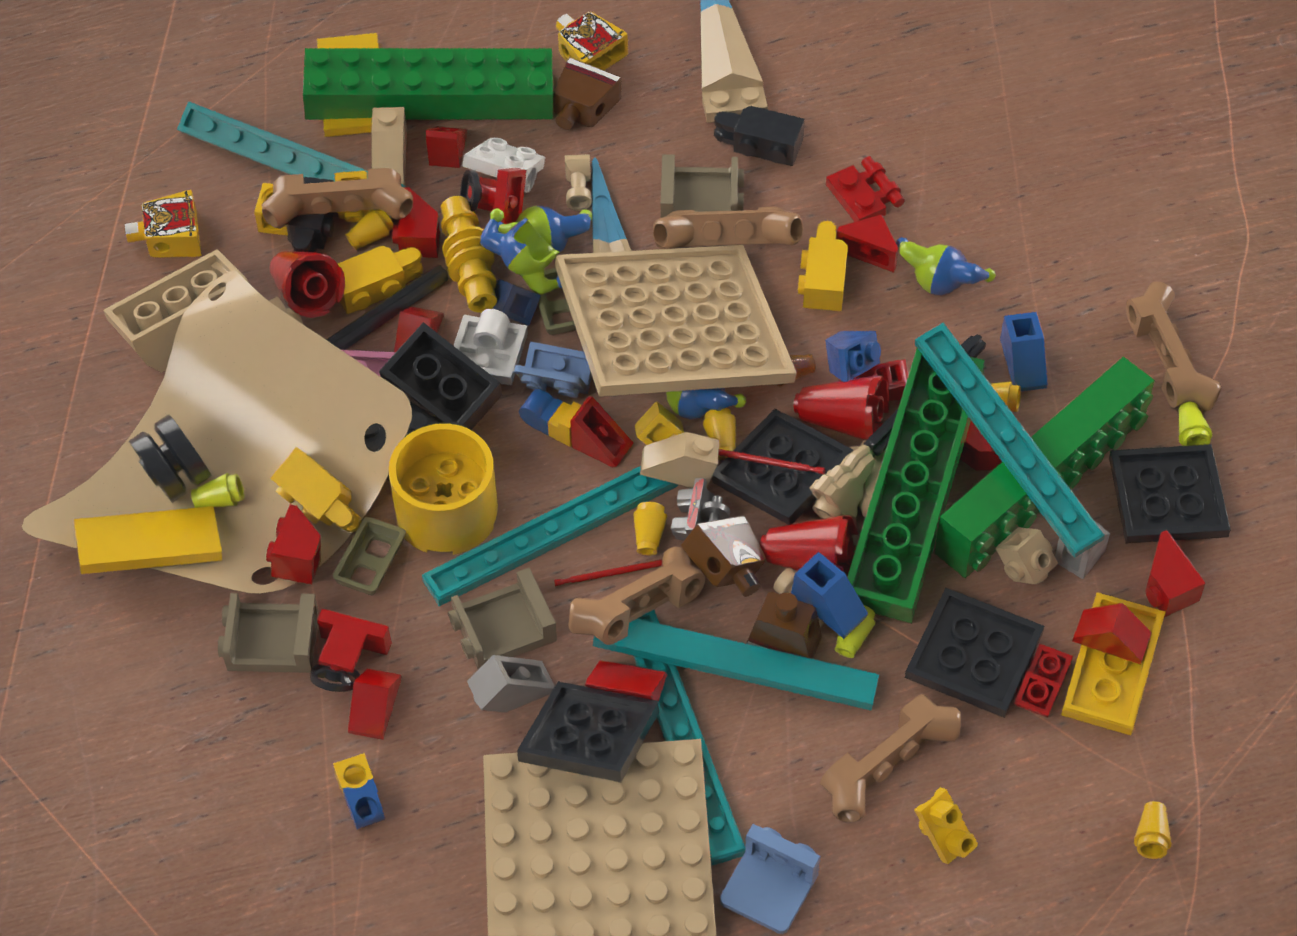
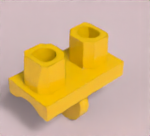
M940 787L929 801L914 809L920 820L918 824L919 829L924 835H928L942 862L949 864L957 856L964 858L977 847L978 843L974 835L969 832L962 819V812L958 805L954 804L947 789Z

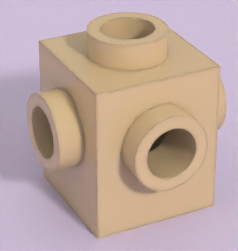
M1018 527L995 548L1005 565L1004 570L1014 582L1038 584L1048 577V572L1058 564L1052 553L1050 542L1044 538L1041 530Z

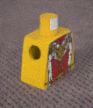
M587 12L577 20L565 14L556 23V29L559 30V52L566 62L570 57L601 70H606L628 55V33L593 12Z
M192 190L144 202L142 205L143 221L125 224L128 243L146 240L149 255L153 258L202 256L197 211Z

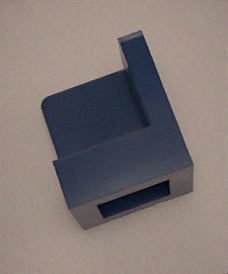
M498 279L494 289L497 303L492 309L499 310L505 313L509 319L529 326L541 295Z

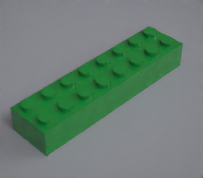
M305 48L303 77L305 120L372 118L373 108L404 107L406 120L553 119L552 48Z
M918 348L914 355L847 577L863 605L872 609L877 615L912 623L937 539L940 516L946 508L971 422L969 416ZM970 357L984 375L985 360Z
M1124 356L1031 436L1032 440L1070 490L1079 483L1083 473L1088 469L1094 470L1102 462L1104 455L1110 449H1118L1126 439V435L1133 429L1135 431L1139 430L1148 419L1146 412L1153 399L1151 393L1155 380ZM1003 462L940 516L934 554L965 579L973 571H981L988 564L991 555L997 551L995 548L1018 527L1029 528L1034 523L1037 514L1040 513Z

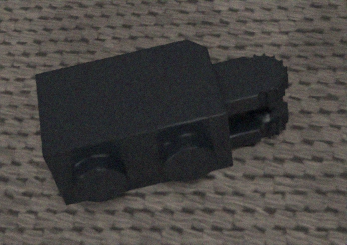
M754 106L744 108L741 115L722 111L716 113L714 118L716 126L714 128L715 139L734 145L733 152L769 160L777 164L794 165L804 139V118Z
M304 177L305 184L334 182V180ZM334 212L297 215L286 224L287 237L294 251L316 253L317 249H324L327 237H332Z

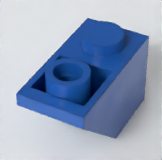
M1037 312L1004 316L1000 342L1013 385H1020L1021 392L1046 389L1048 381L1045 344Z
M840 331L825 340L829 372L841 381L848 382L880 363L881 347L877 342L876 331Z
M818 552L795 573L791 593L796 596L798 601L813 605L817 609L818 618L843 639L867 617L868 612L846 574L821 553Z

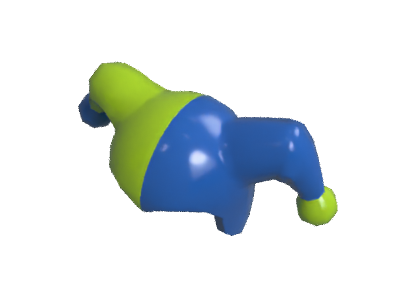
M533 206L524 210L516 222L504 224L500 221L497 225V232L506 234L526 217L538 234L555 250L561 252L564 250L569 238L589 230L593 214L590 210L584 209L578 215L562 216L549 207Z
M498 208L492 210L490 220L481 234V245L489 251L500 255L507 268L520 275L534 293L544 295L557 288L563 289L559 276L556 279H547L545 277V268L560 252L550 246L538 234L526 217L506 234L498 233L497 225L504 218V213Z
M903 237L896 241L902 258L915 269L917 282L923 290L930 294L940 296L949 294L958 289L962 284H975L982 280L991 282L996 277L995 271L991 268L984 270L977 264L968 263L963 253L953 246L938 244L925 248L909 242L907 238Z
M725 388L666 392L668 404L673 412L682 418L691 420L701 418L709 410L720 411L730 406L741 408L747 402L743 394L740 393L732 396L725 392Z

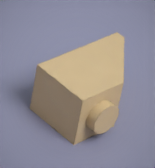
M684 432L646 445L642 450L640 475L693 488L695 478H705L707 488L718 464L719 440Z

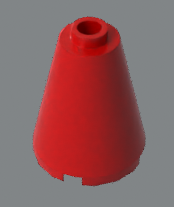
M282 251L276 254L270 263V273L286 304L291 310L301 316L310 318L324 316L343 297L346 286L344 272L337 262L326 254Z
M876 375L851 379L848 382L838 381L806 386L801 389L800 393H796L794 397V412L799 414L800 420L861 440H867L883 424L881 423L883 414L889 413L888 382L883 380L884 376Z
M842 515L768 529L766 535H762L760 547L768 563L784 568H792L794 571L802 568L819 552L848 577L857 545H854L852 534L858 535V526L853 515Z

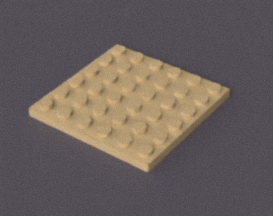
M743 245L556 255L555 267L599 396L795 382L797 372Z
M701 739L642 743L621 783L518 762L517 753L483 755L488 936H716Z

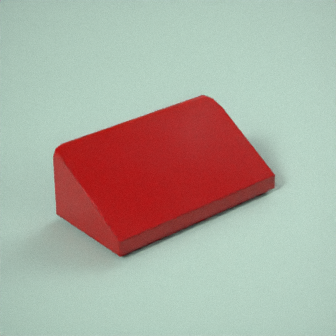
M599 660L588 676L585 686L659 701L667 673Z

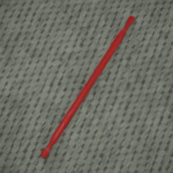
M723 449L718 450L719 456L825 474V468L811 467L806 464Z
M662 559L576 575L567 579H555L554 585L560 586L565 583L582 582L662 566Z

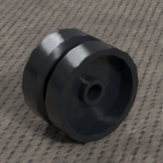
M168 414L154 424L155 432L162 441V445L158 446L151 435L146 432H141L129 440V443L139 456V463L156 487L160 486L171 503L186 494V486L178 475L180 471H183L189 481L197 486L212 475L171 415Z

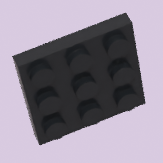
M774 408L733 451L806 464L811 467L825 468L826 474L836 465H840L843 459L853 452V449ZM727 457L715 469L711 479L719 487L790 525L816 500L810 487L823 474Z
M1212 444L1110 451L1109 461L1125 544L1158 542L1161 532L1165 530L1169 532L1175 541L1229 537L1231 529Z
M945 588L905 671V678L1005 718L1042 637L1045 626Z
M558 681L517 750L518 762L621 783L659 713V701Z

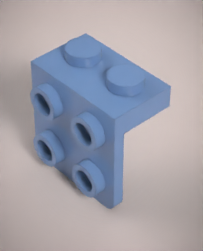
M531 341L525 366L515 365L514 370L521 379V382L527 384V388L546 391V387H552L559 390L558 393L561 395L575 398L578 397L579 393L588 394L592 377L583 351Z
M752 824L746 835L745 853L720 896V903L723 907L778 934H785L818 877L820 856L805 844H794L782 838L772 828H761Z

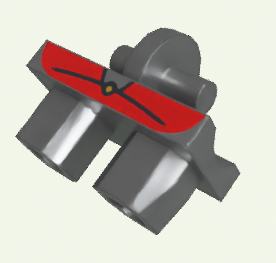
M695 478L693 488L678 490L677 506L681 512H688V516L675 517L672 520L671 531L677 540H685L698 523L730 517V509L722 503L723 498L715 496L707 490L705 478Z

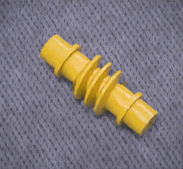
M463 196L449 197L441 204L443 215L441 229L445 236H448L442 246L446 266L448 267L451 279L458 283L459 292L462 296L466 297L469 309L473 312L481 313L486 309H492L497 303L494 291L497 284L496 277L491 272V266L495 261L494 253L484 248L480 243L484 228L478 227V216L475 212L471 211L468 200Z

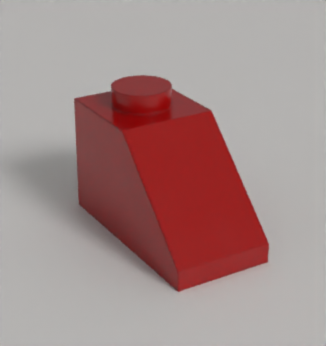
M1167 530L1160 534L1145 590L1149 603L1153 607L1165 611V618L1199 602L1205 586V581Z

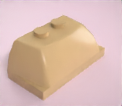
M216 249L103 311L108 322L128 342L148 366L163 372L166 371L181 318L193 301L217 278L230 271H237L247 282L248 280ZM223 282L214 287L209 293V299L212 301L219 299L226 289V284Z

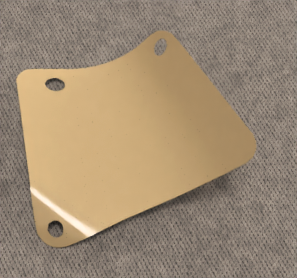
M230 271L211 283L184 312L175 335L164 379L151 406L127 441L86 482L65 496L35 510L24 518L22 528L27 534L35 538L77 548L74 519L195 508L191 498L192 489L226 473L230 475L238 474L244 488V500L239 501L237 506L213 507L222 547V561L152 567V569L245 593L260 594L283 590L297 582L277 578L270 584L259 585L252 581L254 572L264 567H271V562L266 561L268 545L270 541H276L278 520L280 517H285L290 505L288 501L276 492L279 486L270 479L294 448L298 447L351 490L352 500L348 506L361 517L360 520L362 521L387 479L389 461L395 447L407 434L412 419L410 401L403 391L264 298L237 271ZM224 282L226 289L223 295L215 301L210 300V291L218 284ZM168 414L171 415L212 475L197 486L189 481L183 471H180L178 475L186 486V494L171 503L160 486L156 487L139 463V456L129 443V440L141 432H146L151 435L158 446L162 445V441L155 432L154 424ZM378 423L385 429L386 441L382 449L372 452L366 447L364 436L369 426ZM296 500L292 503V505H297L302 510L303 506ZM309 520L321 535L320 567L343 545L352 532L349 533L343 530V528L335 523L328 526L319 520L315 525Z

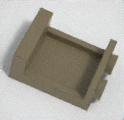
M662 154L661 218L677 210H694V212L743 210L744 193H737V188H744V169H738V157H732L730 168L675 167V155Z
M530 567L516 572L517 583L464 603H461L458 595L451 597L453 610L448 611L451 625L454 631L461 630L464 639H461L460 642L467 659H474L478 670L492 655L515 657L557 641L556 622Z
M231 593L229 605H224L222 610V624L226 627L225 636H219L218 656L224 658L227 671L311 673L319 615L315 594L301 593L300 604L242 603L238 593Z

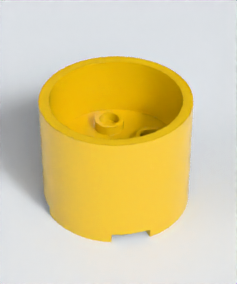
M433 424L411 432L398 443L390 457L389 478L397 525L406 531L405 539L415 548L426 553L428 550L438 552L453 551V555L469 551L481 544L494 529V522L498 511L493 457L486 442L468 428L455 424Z

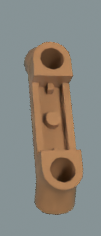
M390 168L367 169L368 179L305 184L303 174L285 175L273 182V195L262 203V214L265 220L275 228L284 227L297 215L345 211L356 212L372 209H381L394 219L399 220L406 217L412 210L413 196L411 192L401 186L400 174Z
M758 207V210L715 212L677 210L671 212L666 217L659 218L653 225L654 242L660 249L773 243L792 246L796 245L803 235V222L800 215L786 212L779 207Z
M1152 282L1143 296L1127 300L1126 313L1130 326L1136 337L1149 334L1166 369L1161 389L1170 406L1176 408L1180 407L1183 403L1194 402L1200 409L1209 411L1213 409L1222 388L1219 381L1195 371L1192 365V356L1188 349H1184L1180 341L1179 330L1175 323H1171L1167 315L1175 299V293L1166 283Z
M682 547L669 548L664 552L662 567L650 574L642 576L640 579L616 590L601 600L573 599L570 603L568 629L572 634L594 635L607 645L614 644L628 636L629 622L668 601L677 608H680L694 600L704 587L705 576L693 567L692 559Z
M925 694L918 695L900 709L899 729L859 762L849 753H846L823 775L820 784L833 796V815L843 822H856L863 818L865 814L866 788L875 781L878 783L884 781L892 772L893 766L902 759L907 761L913 757L918 751L919 745L925 740L951 742L957 740L960 735L961 712L956 707L936 706Z

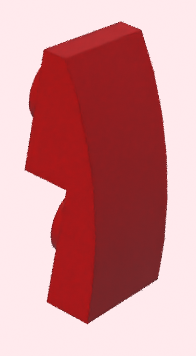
M1039 643L1014 705L1048 718L1064 683L1073 656Z

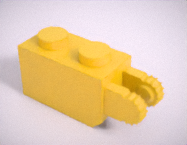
M824 220L818 224L816 238L810 237L808 250H802L800 269H806V275H799L798 294L804 295L803 308L842 311L848 245L843 240L836 239L837 228L832 221Z
M379 246L338 263L345 275L346 286L340 303L347 315L389 298L405 287V283L423 274V266L420 263L422 256L418 248L411 247L393 253L389 247Z
M295 447L270 478L279 486L276 492L290 504L295 500L303 506L301 512L315 525L320 520L328 526L335 523L349 533L357 531L362 521L360 520L361 517L348 506L352 500L351 490L307 453Z

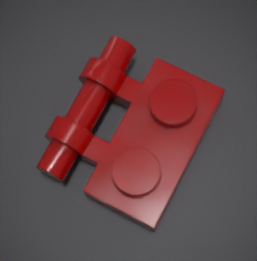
M867 156L861 161V165L866 171L859 173L854 165H851L826 177V186L854 222L878 215L885 216L886 206L884 204L891 202L895 208L902 206L905 202V199L900 194V187L896 182L888 179L885 175L886 170L879 162H875L871 156ZM876 183L881 190L874 192L869 185Z

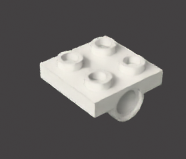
M490 138L464 154L462 166L497 177L498 169H525L527 171L524 192L529 193L534 185L537 173L544 167L545 157L536 154V151L531 148H516L507 145V141L503 139Z
M486 309L481 313L480 317L463 315L453 346L501 384L512 385L515 376V365L519 363L528 330L526 325L510 323L505 313L495 309Z

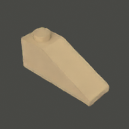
M404 107L373 108L372 169L390 168L396 170L401 176V184L405 186L407 127Z

